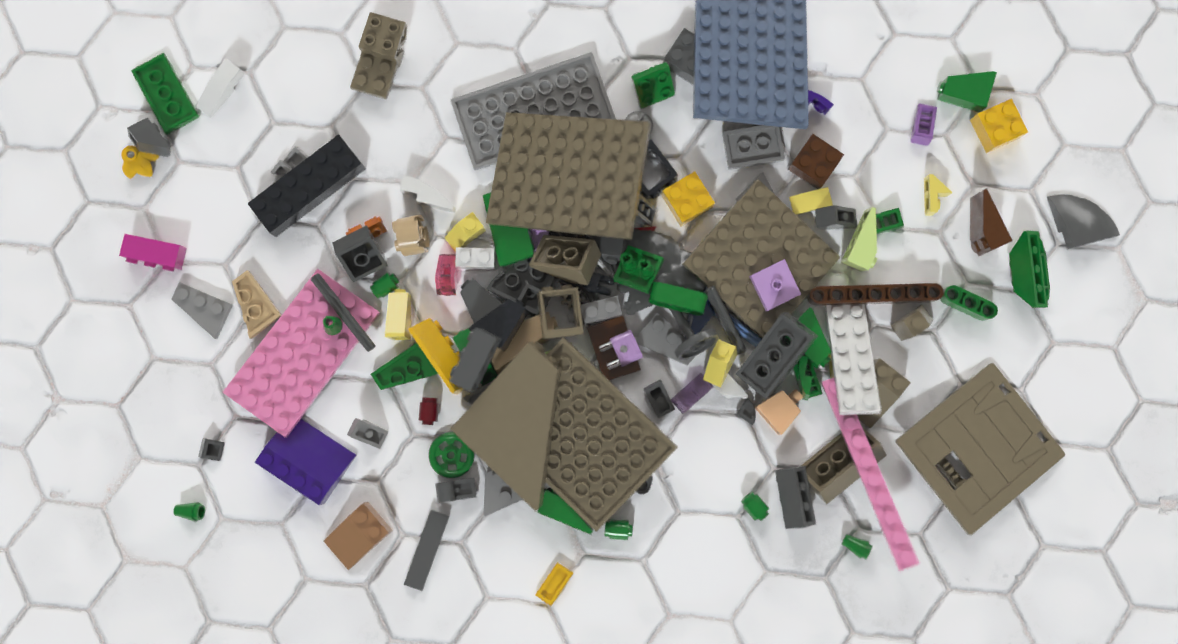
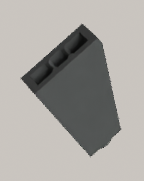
M473 278L470 281L466 280L461 286L460 294L473 323H476L502 304Z

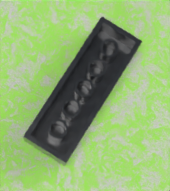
M338 134L247 204L268 232L277 237L362 173L366 168Z

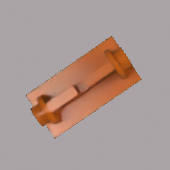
M375 216L364 222L374 238L388 232L380 216ZM359 224L351 229H348L346 235L358 229H361L362 225Z

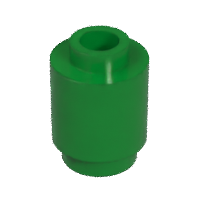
M387 272L373 281L370 289L378 299L384 298L399 288L398 283L400 282L394 273L390 274Z
M752 491L740 501L743 504L742 507L755 521L758 519L762 521L769 515L767 512L769 507L758 494H754Z
M611 519L605 523V537H609V539L628 540L633 535V525H629L628 520Z

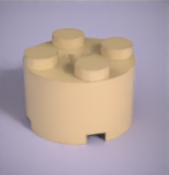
M422 215L400 218L392 222V229L396 233L397 238L394 241L395 249L397 252L401 251L403 256H411L429 251L426 249V247H430L427 226L423 227L422 221H424Z

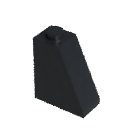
M508 299L471 325L468 330L471 332L475 328H482L501 338L498 348L505 352L529 312L525 308L526 304L516 299L514 302Z

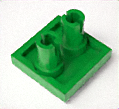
M667 62L654 65V67L652 66L645 71L637 72V74L631 76L640 109L675 96Z
M628 245L625 253L620 256L621 262L613 280L619 284L650 294L653 282H655L664 258Z

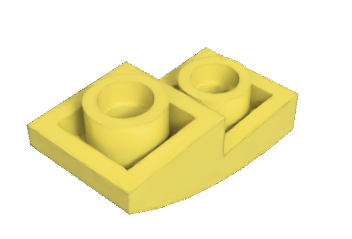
M829 187L789 197L792 210L796 215L833 206Z

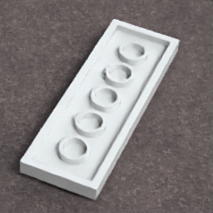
M865 304L826 305L825 314L839 415L879 414L881 407Z

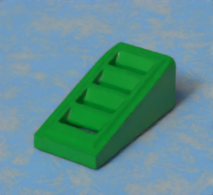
M899 207L876 214V219H880L882 228L878 229L876 223V234L904 228ZM891 215H895L897 224H893ZM883 217H887L889 226H885Z
M798 361V363L793 368V372L797 381L799 391L801 393L798 381ZM807 361L808 368H806L805 373L810 372V376L813 377L811 387L815 389L810 391L809 398L823 393L814 367Z

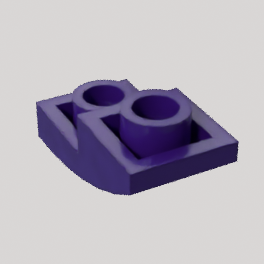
M808 90V106L812 103L817 112L826 115L834 104L822 95Z

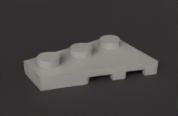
M180 282L171 298L174 303L214 339H218L233 306L228 302Z

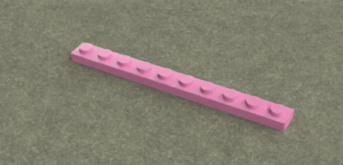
M834 378L821 382L898 570L901 571L918 565L919 561L857 414L839 415Z

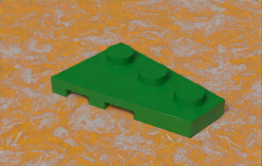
M416 343L370 375L380 390H385L438 375V372Z

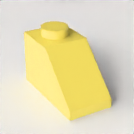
M471 212L460 220L444 238L456 253V247L464 248L486 232L476 215Z
M718 339L710 354L703 377L704 381L721 388L737 357L736 346Z

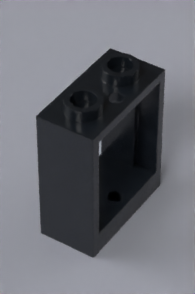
M652 139L648 141L646 155L653 152L669 173V176L650 190L641 182L640 192L647 200L650 198L654 200L662 194L661 190L676 183L678 173Z

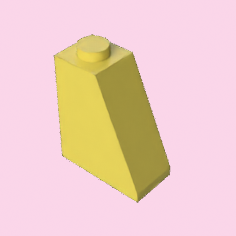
M395 289L394 293H389L385 337L390 340H411V334L408 331L411 327V294L404 289Z

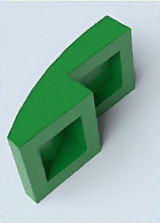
M802 356L799 360L798 381L804 400L808 401L813 377L805 375L808 357Z

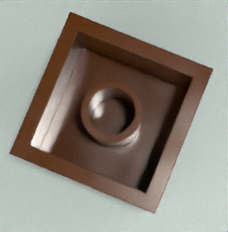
M812 133L788 170L814 188L821 189L845 154Z

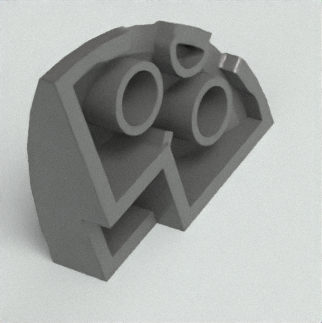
M1066 194L1047 197L1058 233L1062 232L1067 250L1120 236L1118 228L1111 217L1092 201Z
M525 259L514 263L513 267L507 271H501L486 289L505 301L508 299L514 302L516 299L526 304L525 308L529 314L537 316L540 315L537 293L542 291L541 288L553 287V290H555L559 278L531 268L529 266L531 261ZM551 297L544 298L545 309Z

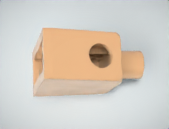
M797 389L789 395L782 390L759 403L754 408L778 435H782L801 412L796 404L803 396Z

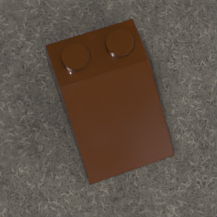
M987 188L970 198L971 248L974 253H977L978 257L1013 241Z

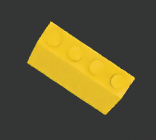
M428 318L410 327L408 331L451 393L458 395L465 390L450 382L452 377L450 373L453 367L458 365L460 361V352H455L452 348L454 343L448 335L445 337L442 334L441 330H443V327L438 320L433 321V319Z

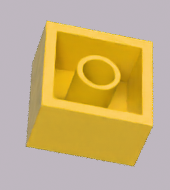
M1012 98L984 110L970 119L986 153L1018 140L1028 133Z
M695 171L662 190L661 194L680 227L712 209L715 204Z

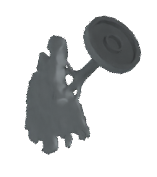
M633 229L632 240L626 239V249L629 245L664 258L655 282L695 291H703L706 288L700 280L682 265L692 252L680 249V244L673 237L666 234ZM618 262L617 264H611L614 273H616L620 263ZM622 284L617 285L616 289L621 293L629 292L628 301H624L623 308L626 310L627 315H634L636 312L653 305L648 302L650 294ZM669 309L687 338L675 351L678 360H686L699 355L718 341L719 336L714 329L705 330L695 335L683 313Z

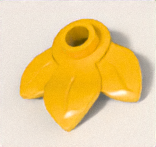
M126 146L121 152V157L124 161L122 171L129 179H132L136 173L141 176L151 177L153 170L150 162L157 160L159 155L141 152L135 146ZM134 152L135 155L134 157L129 158L128 153Z

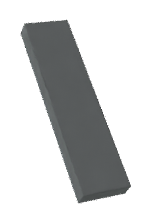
M434 510L430 511L404 585L423 591L450 516Z

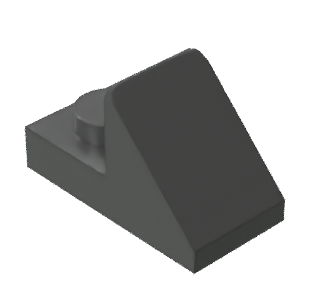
M661 379L643 388L644 394L648 398L658 419L675 410Z

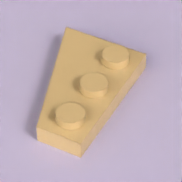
M245 271L232 281L238 303L242 309L244 322H246L248 336L252 339L277 321L282 315L250 271Z

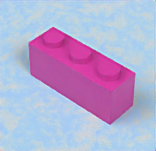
M124 234L119 256L126 258L125 262L137 264L140 261L144 262V266L156 268V265L163 266V270L174 272V269L182 270L187 248L178 244Z

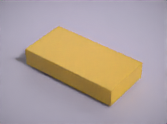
M557 562L535 596L552 606L573 575V572Z

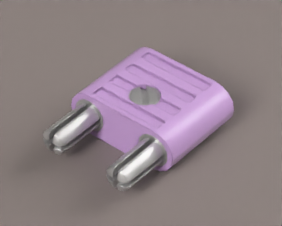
M631 329L610 338L609 342L599 346L601 352L613 347L618 359L607 363L609 370L619 365L623 367L643 358Z

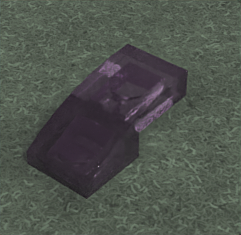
M702 373L697 375L671 399L672 403L682 414L688 411L713 388L711 383L703 380L704 375Z

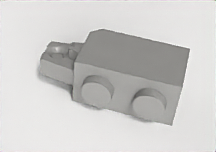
M618 296L580 305L582 324H585V326L622 316ZM568 314L569 323H573L574 314Z

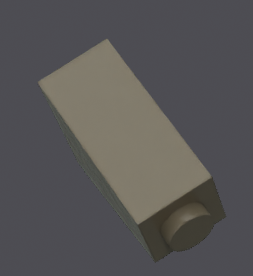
M921 304L890 326L899 339L903 341L913 338L929 328L933 318L924 305Z

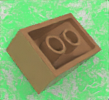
M365 502L352 512L324 540V543L342 564L350 570L393 530L371 504Z

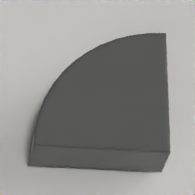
M747 398L736 415L751 425L755 422L756 412L753 403Z

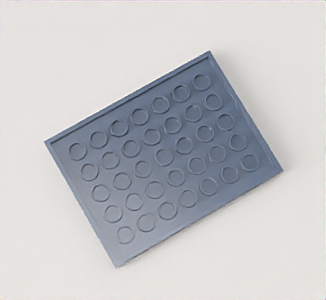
M695 0L693 118L796 129L808 128L806 0Z

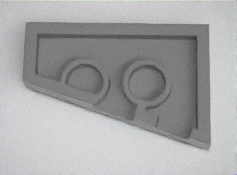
M658 313L635 337L637 344L684 365H688L695 358L694 356L690 359L678 360L675 351L685 341V337Z

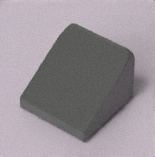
M202 438L198 457L220 461L225 442Z

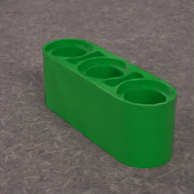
M653 282L648 302L656 306L702 316L708 295L666 283Z
M951 285L943 289L944 294L940 298L942 303L978 320L992 319L998 313L996 304L961 287ZM948 290L953 292V300L948 297ZM966 299L971 301L970 308L965 304ZM984 307L989 310L988 316L983 313Z

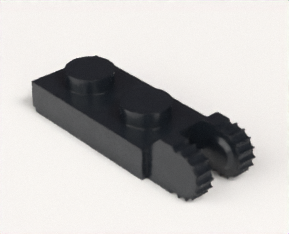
M593 272L588 285L570 283L559 279L560 283L610 296L612 290L598 286V283L601 282L608 285H614L615 283L613 278Z

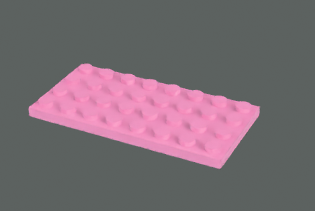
M317 269L312 277L317 273L322 276L366 332L380 312ZM310 278L222 393L287 438L359 341L342 319L343 327L340 333L329 335L324 331L323 319L326 316L340 317Z

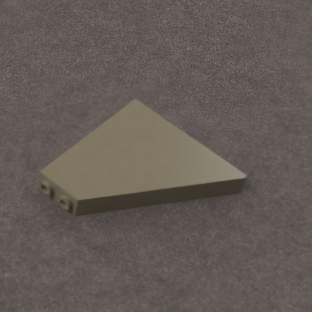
M528 342L451 427V430L536 512L543 504L561 368L558 366L559 362L552 355L548 356L543 352L545 348L538 342Z

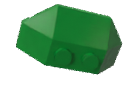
M1026 230L1023 231L1009 253L1013 291L1032 308H1047L1050 297V281L1046 251L1040 239L1039 231Z

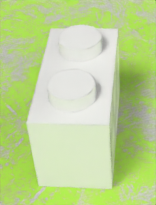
M456 247L455 267L458 270L496 271L495 248Z

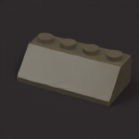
M863 428L878 463L887 455L881 443ZM842 433L801 465L806 466L809 486L826 504L860 478Z

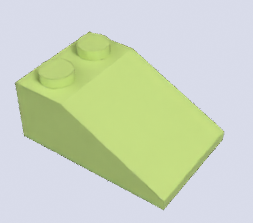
M874 207L864 210L841 260V263L861 272L873 268L877 261L875 257L877 254L876 208Z

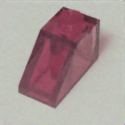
M439 254L435 273L437 295H456L458 286V269L455 267L456 254Z

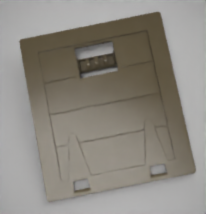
M994 363L988 364L895 440L899 448L967 535L974 534L1066 455ZM1001 384L1009 391L1006 395L998 387ZM1041 431L1047 441L1042 442L1037 434ZM952 451L972 475L967 480L962 479L947 460L946 456ZM935 465H937V466L939 467V469L942 471V473L946 476V478H947V479L950 481V483L953 485V487L955 488V490L950 486V484L946 481V479H945V478L943 477V475L939 472V470L936 468Z

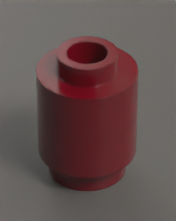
M422 397L418 420L422 421V425H434V421L438 422V398Z

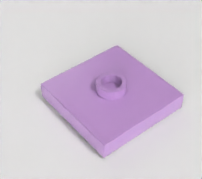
M785 259L749 276L765 311L801 295Z

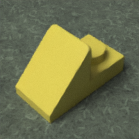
M929 174L924 178L925 216H932L940 209V199L938 197H948L952 194V191L933 174Z

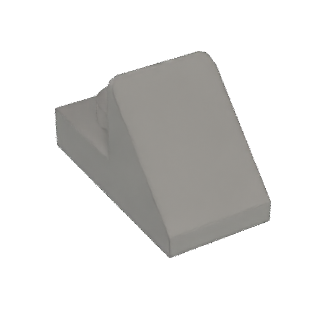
M355 417L347 436L380 449L388 431L365 419L361 420Z

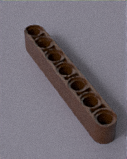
M937 283L818 286L810 291L807 301L814 306L930 303L942 298L944 290ZM930 288L935 291V293H936L935 297H931V296H930V294H929V289H930ZM891 289L897 292L896 299L890 295ZM910 289L916 291V298L911 297ZM853 290L859 293L858 300L852 297ZM872 290L877 291L878 299H874L871 296ZM815 291L821 294L820 301L814 299L813 293ZM833 291L839 292V300L833 298Z

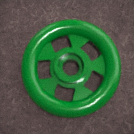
M446 432L439 435L432 442L429 449L431 467L437 474L445 478H458L470 470L474 462L475 453L454 432ZM455 440L463 444L460 449L453 446ZM445 441L448 446L442 451L439 446ZM450 451L455 454L453 459L448 457ZM461 453L467 454L465 462H460ZM440 455H442V459L444 461V463L441 465H439L436 458ZM456 464L457 470H448V465Z

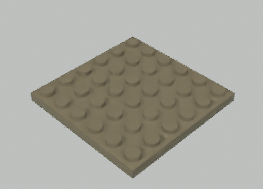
M757 179L682 265L707 288L715 286L722 302L763 339L782 313L788 312L792 314L809 295L810 291L815 288L840 259V256L770 189ZM785 259L801 295L765 311L749 276Z

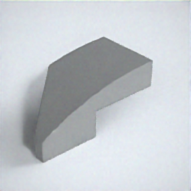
M295 146L284 160H280L271 173L287 174L308 158V156L299 147Z

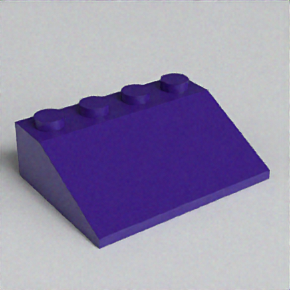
M301 418L287 438L276 432L254 463L317 505H322L326 503L357 455Z

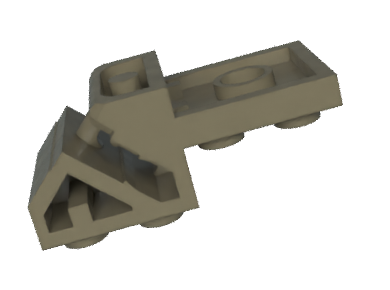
M373 12L369 13L358 46L361 55L350 85L352 90L387 100L397 68L400 67L404 56V50L401 49V46L407 38L408 26L406 22Z

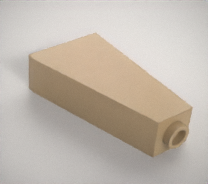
M549 311L546 312L548 330H555L558 327L555 316L551 317ZM540 315L523 321L505 352L497 348L492 358V363L498 375L528 342H538L543 345L550 340H543Z

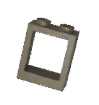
M563 285L558 290H553V287L541 288L542 291L537 293L543 340L583 335L578 287L573 288L572 285ZM571 295L575 327L548 330L544 298Z

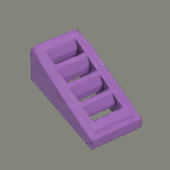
M918 104L911 134V143L925 146L930 144L933 139L937 107ZM921 112L931 114V116L923 115Z

